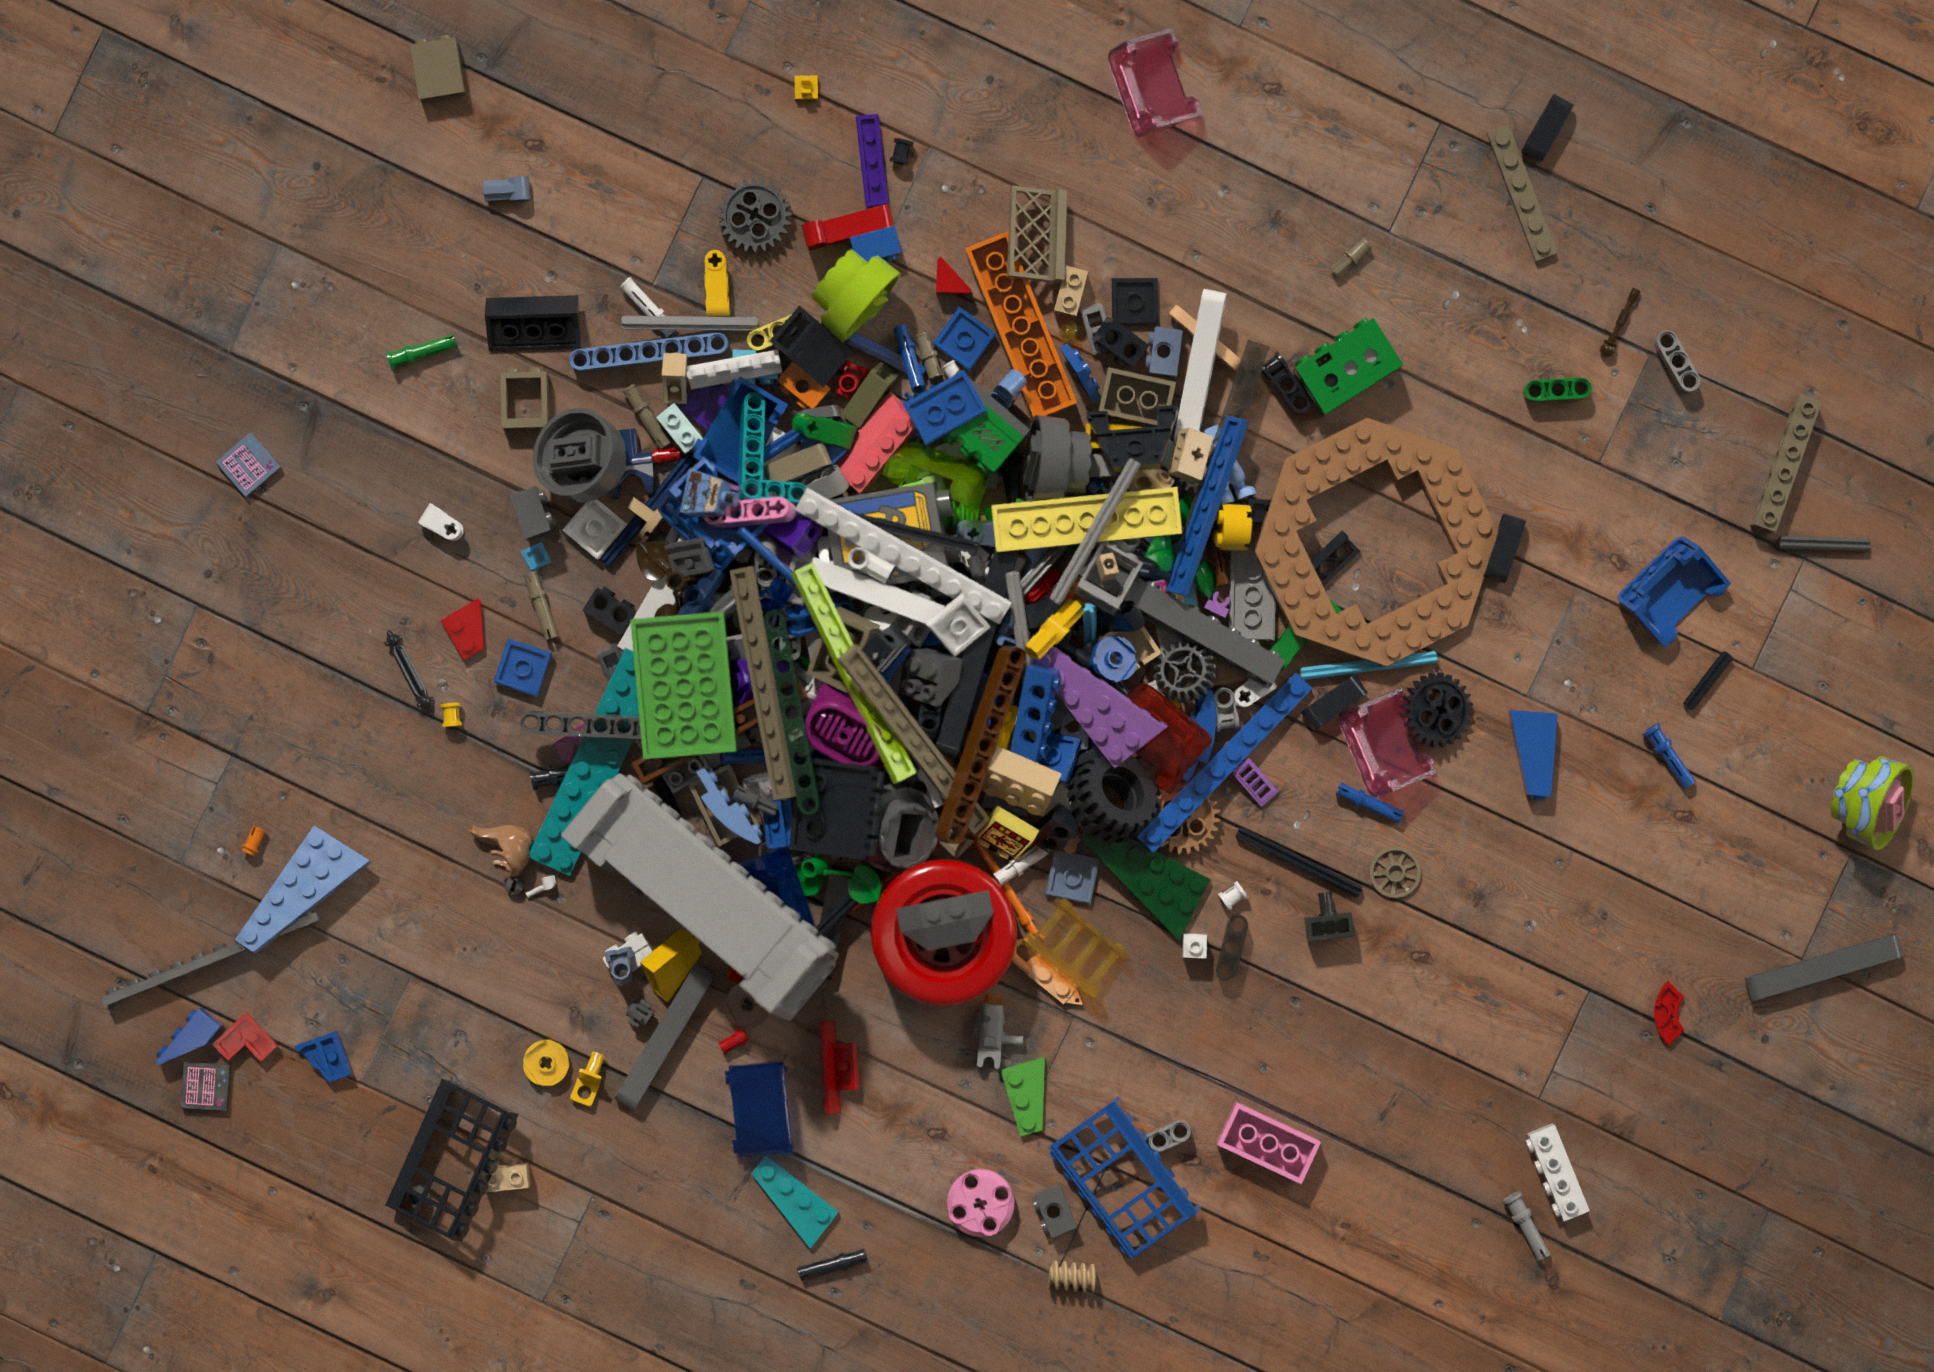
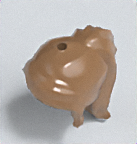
M510 824L492 828H480L473 825L472 829L469 830V833L480 841L491 845H498L500 851L492 850L490 854L492 856L498 855L504 858V861L494 860V865L498 864L506 867L508 875L511 877H518L522 873V870L529 862L530 849L533 845V837L526 829Z

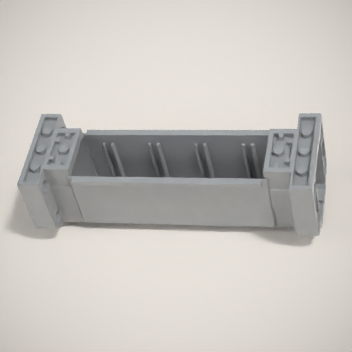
M620 773L613 779H608L604 782L561 836L576 849L581 850L601 868L612 873L616 869L744 976L745 979L740 986L750 993L759 1004L770 1013L791 1021L833 970L839 955L834 950L836 945L822 935L818 937L816 934L819 931L804 920L800 922L801 916L786 905L782 907L783 901L770 891L765 892L766 887L757 879H754L752 876L748 878L749 872L734 861L730 863L731 857L717 847L713 849L714 843L699 832L697 834L694 833L697 829L683 818L678 819L680 814L670 806H667L665 803L661 805L662 799L647 788L644 791L645 785L630 774L626 777Z

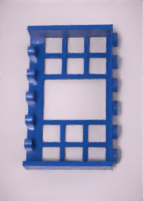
M1117 1096L1053 1142L1049 1149L1054 1161L1060 1162L1065 1169L1064 1174L1071 1182L1074 1181L1078 1186L1077 1190L1084 1200H1088L1093 1206L1091 1209L1094 1215L1104 1221L1111 1237L1115 1236L1119 1241L1121 1251L1126 1256L1129 1255L1131 1259H1134L1137 1255L1197 1214L1201 1206L1199 1204L1195 1207L1187 1198L1189 1195L1187 1189L1179 1187L1173 1179L1175 1177L1174 1172L1170 1168L1167 1170L1160 1161V1153L1157 1150L1152 1151L1146 1143V1134L1143 1131L1138 1132L1132 1124L1133 1117L1131 1114H1125L1118 1105L1121 1099ZM1106 1113L1116 1127L1102 1136L1093 1124V1121ZM1089 1126L1098 1140L1085 1148L1075 1134ZM1119 1131L1129 1145L1115 1153L1106 1139ZM1071 1138L1081 1152L1068 1160L1059 1146ZM1102 1143L1111 1158L1098 1166L1088 1152ZM1133 1149L1157 1182L1109 1215L1085 1182L1127 1151ZM1082 1156H1085L1094 1170L1081 1178L1072 1164ZM1160 1186L1170 1200L1156 1208L1147 1194ZM1143 1198L1152 1212L1139 1221L1129 1207ZM1174 1204L1182 1216L1168 1224L1160 1212ZM1123 1211H1126L1135 1225L1122 1233L1113 1219ZM1156 1216L1164 1229L1151 1237L1143 1224ZM1139 1229L1147 1241L1134 1249L1126 1236Z

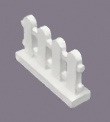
M773 350L687 366L688 372H686L691 390L731 383L733 378L738 381L740 376L747 380L782 373L779 351Z

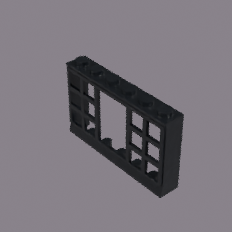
M442 1078L385 1206L440 1233L450 1240L462 1242L469 1232L472 1218L478 1212L479 1202L487 1192L488 1182L498 1167L497 1162L500 1155L507 1147L508 1137L516 1127L519 1114L452 1080ZM453 1089L466 1095L459 1111L447 1105ZM471 1098L483 1104L477 1120L464 1114ZM488 1107L501 1113L494 1129L481 1123ZM444 1110L456 1115L450 1131L438 1126ZM461 1119L474 1124L468 1140L455 1134ZM479 1127L492 1133L485 1149L473 1143ZM435 1130L482 1153V1157L466 1192L419 1168ZM416 1172L429 1178L422 1194L409 1188ZM434 1181L446 1187L439 1203L427 1197ZM451 1190L464 1196L457 1212L444 1206ZM407 1192L419 1198L414 1211L402 1206ZM424 1202L437 1207L432 1220L419 1214ZM442 1210L454 1216L449 1229L437 1224Z

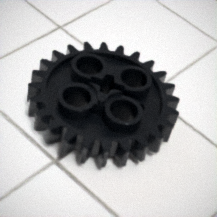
M1428 673V677L1420 676V681H1413L1415 688H1407L1410 695L1402 697L1407 701V704L1401 705V708L1406 709V713L1402 714L1401 717L1407 718L1408 721L1403 726L1411 727L1408 734H1416L1415 741L1422 740V745L1428 746L1430 744V747L1437 748L1438 745L1439 747H1446V742L1453 745L1454 738L1462 739L1459 732H1467L1464 725L1472 723L1467 719V716L1474 714L1472 711H1468V707L1472 706L1473 703L1467 702L1466 699L1471 694L1463 693L1466 686H1458L1460 683L1459 679L1452 680V675L1444 677V673H1437V675L1435 673ZM1430 690H1432L1434 694L1433 699L1431 701L1428 697ZM1450 698L1453 699V707L1451 709L1448 705ZM1423 711L1426 714V720L1424 722H1422L1421 720V714ZM1443 719L1446 722V727L1444 730H1442L1441 728V722Z

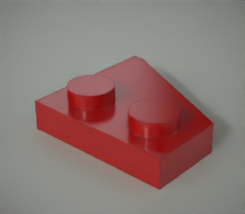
M480 598L440 620L463 660L484 649Z

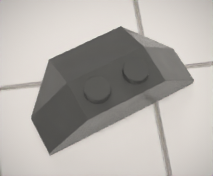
M988 890L896 909L901 932L928 951L975 941L993 914Z

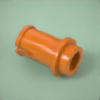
M252 826L245 844L242 843L241 845L243 846L241 851L255 856V853L259 852L257 849L266 831Z

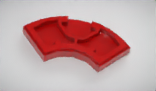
M1666 981L1659 990L1654 1004L1655 1026L1661 1039L1667 1046L1685 1030L1680 1024L1678 1017L1679 1005L1684 996L1669 981Z

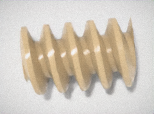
M1054 1260L1049 1270L1048 1289L1052 1283H1054L1056 1290H1059L1061 1284H1063L1065 1291H1068L1070 1285H1073L1074 1292H1077L1079 1286H1082L1083 1293H1086L1088 1288L1091 1287L1094 1294L1096 1281L1094 1264H1090L1088 1270H1086L1085 1263H1081L1079 1269H1077L1075 1262H1072L1070 1268H1068L1066 1261H1063L1059 1267L1057 1260Z

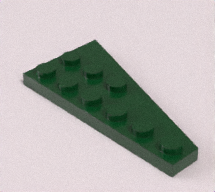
M1082 829L1078 837L1179 941L1211 879L1157 851L1152 854L1143 844L1134 839L1126 840L1123 843H1115V841L1108 843L1104 842V839L1098 840L1094 838L1092 833H1087Z

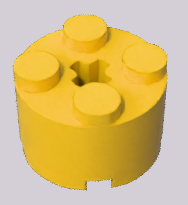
M1220 505L1215 517L1217 530L1214 529L1212 541L1216 543V547L1219 550L1248 551V547L1245 544H1250L1252 518H1247V512H1251L1250 505Z

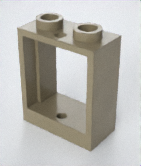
M507 368L506 373H500L501 428L503 430L543 429L549 422L548 373L543 372V368H529V372H520L519 368ZM507 379H541L542 418L508 419Z

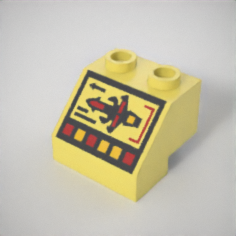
M995 805L992 812L986 810L985 813L989 816L990 820L975 836L978 837L976 842L986 848H989L990 845L998 849L996 853L1008 860L1010 856L1017 859L1034 841L1039 830Z

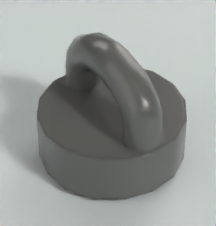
M418 1184L410 1188L422 1194L425 1185ZM407 1192V1201L415 1209L419 1198ZM424 1202L422 1207L428 1205L429 1203Z

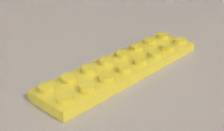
M1177 487L1125 492L1096 543L1182 534ZM1109 494L992 505L996 553L1081 544Z

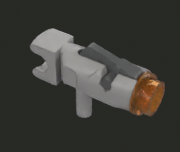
M985 994L973 1029V1034L979 1038L977 1067L983 1066V1061L986 1057H992L994 1059V1067L999 1069L1002 1044L1023 1046V1036L1005 1035V1032H1003V1025L1006 1023L1003 1014V1005H1005L1003 995Z

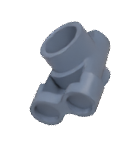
M632 947L605 952L606 963H610L616 986L633 983L631 959L634 958ZM621 970H627V974L624 977L619 976Z

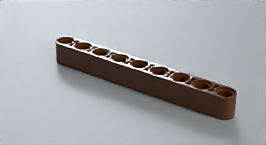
M1006 645L1001 647L997 653L936 828V837L941 842L957 845L965 837L1026 662V653L1022 648ZM1013 652V660L1010 661V655ZM1005 674V675H1006V680H1005V682L1003 683V682H1002V677H1003V675ZM998 696V703L995 705L994 701ZM990 718L991 723L990 726L987 727V721ZM981 740H982V741H983V746H982V748L980 749V748H979V743H980ZM975 762V769L972 771L971 767ZM967 784L968 789L967 792L964 793V787ZM960 807V813L956 815V810ZM952 828V835L949 838L948 833L949 830Z

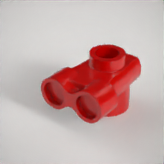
M845 361L841 368L843 374L839 380L836 395L850 401L870 371L850 361ZM850 385L852 389L846 390L844 387Z

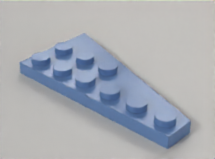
M313 826L235 941L256 954L278 937L280 932L296 923L299 917L315 908L334 893L336 888L346 880L349 881L355 876V873L363 867H367L371 862L321 829Z

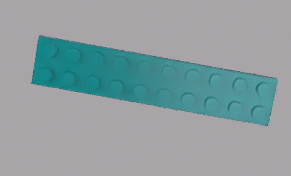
M624 648L594 714L639 716L634 654L632 650ZM598 720L594 723V727L598 731H604L608 727L604 720ZM621 721L617 725L621 732H628L631 729V725L627 721ZM583 736L530 849L531 859L570 876L581 850L576 849L561 834L603 783L617 776L634 739Z

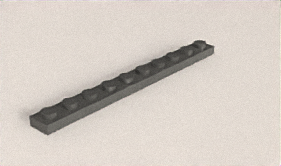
M311 910L308 913H304L296 920V923L280 932L278 937L322 920L319 911L312 912ZM234 939L235 944L228 947L225 943L212 948L213 953L206 956L204 952L191 956L192 961L186 964L183 961L169 965L171 969L162 973L161 969L149 973V979L141 981L140 978L127 982L128 987L119 990L118 986L105 991L106 996L100 999L103 1006H108L245 951L247 948L237 943Z

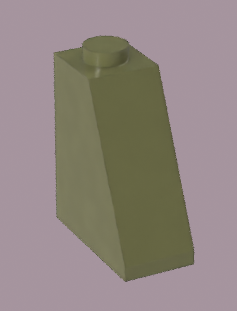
M880 361L869 372L841 415L845 417L849 424L860 428L901 373L889 364Z

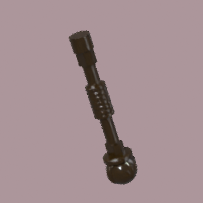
M1636 288L1631 289L1626 306L1621 310L1611 336H1609L1608 340H1604V344L1600 346L1602 356L1610 357L1615 352L1616 337L1621 327H1624L1630 314V308L1638 298L1640 290Z

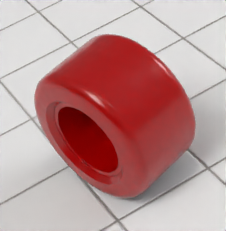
M955 859L924 861L900 873L891 881L879 898L871 923L873 953L886 979L907 997L933 1006L964 1004L979 998L991 990L1009 968L1017 942V925L1014 910L1003 888L984 870L970 863ZM986 890L989 891L993 914L976 940L972 942L966 954H960L955 945L944 947L949 951L950 960L948 962L935 961L933 956L936 949L929 951L927 949L919 950L916 942L900 930L897 908Z

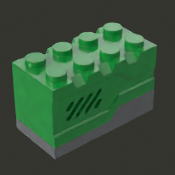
M970 379L987 412L942 437L951 445L954 442L960 446L959 452L968 460L972 457L977 460V467L983 473L988 475L990 472L994 475L1028 436L1030 429Z

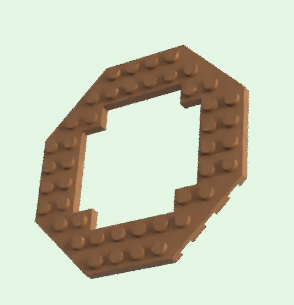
M1365 418L1283 460L1282 469L1271 497L1269 509L1266 512L1261 533L1253 552L1294 635L1383 666H1389L1468 626L1498 530L1458 449L1376 420ZM1386 460L1395 480H1399L1415 471L1417 472L1456 553L1436 563L1446 583L1445 585L1366 624L1357 604L1338 613L1335 612L1296 531L1316 521L1307 499Z

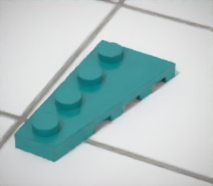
M767 1155L764 1156L751 1173L809 1248L813 1246L839 1212Z

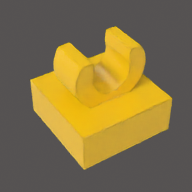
M818 75L795 76V100H818Z

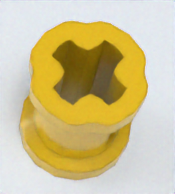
M461 702L440 704V708L443 709L444 720L442 727L462 726L459 717Z

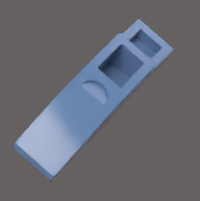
M706 767L696 773L708 790V793L701 796L710 811L726 827L739 836L756 844L762 842L760 837L763 834L756 823L752 825L747 818L751 814L744 803L739 805L736 802L729 806L727 802L731 800L724 789L719 790L715 784L719 780L713 770L707 771Z

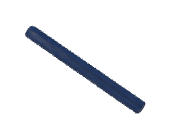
M685 454L644 505L655 512L658 503L668 489L687 473L695 463V459L689 454ZM636 514L602 556L601 560L608 566H612L647 521Z

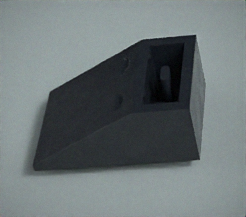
M800 305L770 339L771 344L822 387L827 384L853 353Z

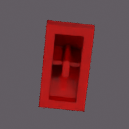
M940 256L937 259L936 294L970 295L972 289Z

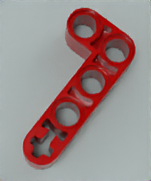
M889 204L825 221L815 220L802 224L801 227L807 249L814 250L848 241L853 236L894 226Z

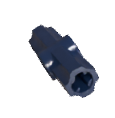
M716 568L705 572L697 585H692L686 590L684 594L685 603L677 615L709 612L714 605L713 596L726 575Z

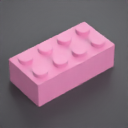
M1235 1101L1216 1141L1217 1145L1302 1184L1321 1143L1320 1140Z

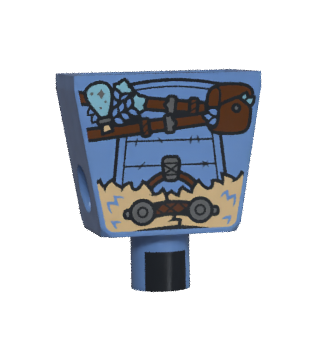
M689 469L680 512L689 517L724 516L726 506L736 507L738 505L739 495L738 493L729 492L730 484L726 481Z

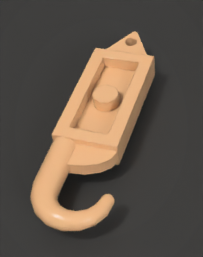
M1027 939L1017 940L1012 959L1013 964L1061 1003L1083 1004L1077 990L1078 986L1043 957L1034 956L1027 962L1019 957L1016 953L1017 947L1021 944L1031 946L1032 943Z

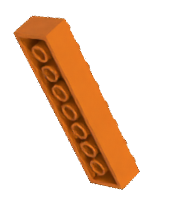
M1008 231L965 248L966 255L1012 369L1019 371L1026 378L1027 383L1021 391L1032 418L1035 415L1050 416L1077 405L1076 398L1028 279L1007 277ZM1018 258L1014 262V271L1024 272Z

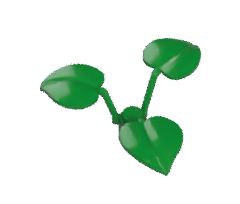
M1184 494L1179 501L1181 526L1184 527L1182 534L1174 535L1171 538L1169 536H1156L1145 554V557L1151 560L1163 572H1168L1173 567L1174 550L1171 542L1185 535L1196 504L1188 494ZM1204 560L1198 565L1194 579L1200 592L1207 599L1212 600L1216 590V581L1213 568L1210 567L1208 561Z
M815 853L814 858H801L797 860L792 866L789 879L784 887L786 890L798 895L812 896L819 893L823 887V880L820 875H842L852 877L848 882V891L855 901L864 904L876 902L881 895V883L873 868L860 864L856 866L854 873L828 870L827 861L821 857L823 854Z

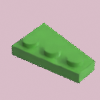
M1045 1056L1001 1069L1020 1137L1041 1131L1043 1127Z

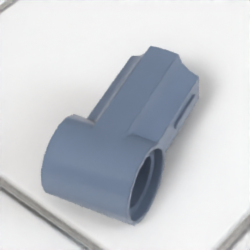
M527 176L509 177L508 180L483 181L485 202L503 200L524 202L530 200L529 177Z

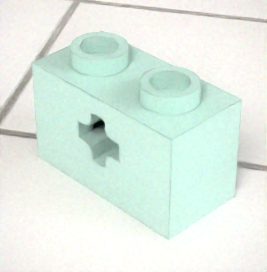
M675 403L656 417L685 454H689L692 451L691 449L698 438L703 440Z

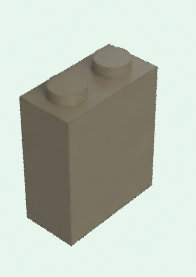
M442 35L438 36V40L429 41L427 38L415 40V44L410 45L420 102L466 95L458 40L455 37Z

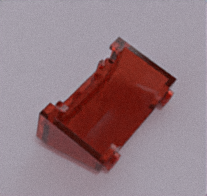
M1141 684L1127 698L1131 700V703L1141 710H1146L1151 714V717L1159 722H1163L1168 727L1137 750L1136 753L1159 771L1156 776V782L1162 790L1170 795L1212 744V737L1154 687L1148 684Z

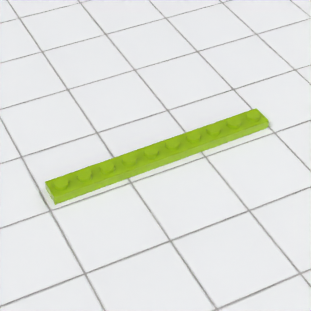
M814 563L792 572L791 575L859 714L868 725L866 728L893 783H898L916 774L903 745L837 661L853 643ZM874 723L880 728V730H881V732H882V733H881V737H880V735H879V733H878V731H877V729H876Z

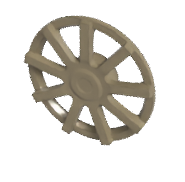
M1398 846L1387 847L1374 856L1369 868V877L1373 887L1380 894L1389 898H1401L1412 893L1418 886L1421 878V867L1416 856L1408 849ZM1394 850L1402 851L1398 862L1394 861L1392 854ZM1388 852L1390 864H1386L1379 857ZM1408 854L1414 862L1402 866V861L1405 855ZM1376 862L1386 869L1385 871L1373 872ZM1416 865L1417 876L1405 873L1406 869ZM1385 875L1386 879L1378 886L1374 876ZM1404 877L1416 880L1410 889L1403 881ZM1389 881L1392 882L1391 894L1382 890ZM1400 882L1406 892L1395 894L1396 883Z

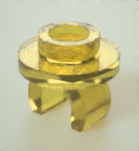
M1068 321L1060 330L1062 342L1081 344L1082 341L1077 340L1075 335L1076 332L1085 333V329L1077 327L1073 321Z

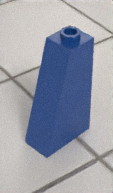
M1509 710L1508 715L1525 795H1531V800L1545 801V796L1551 797L1557 713Z

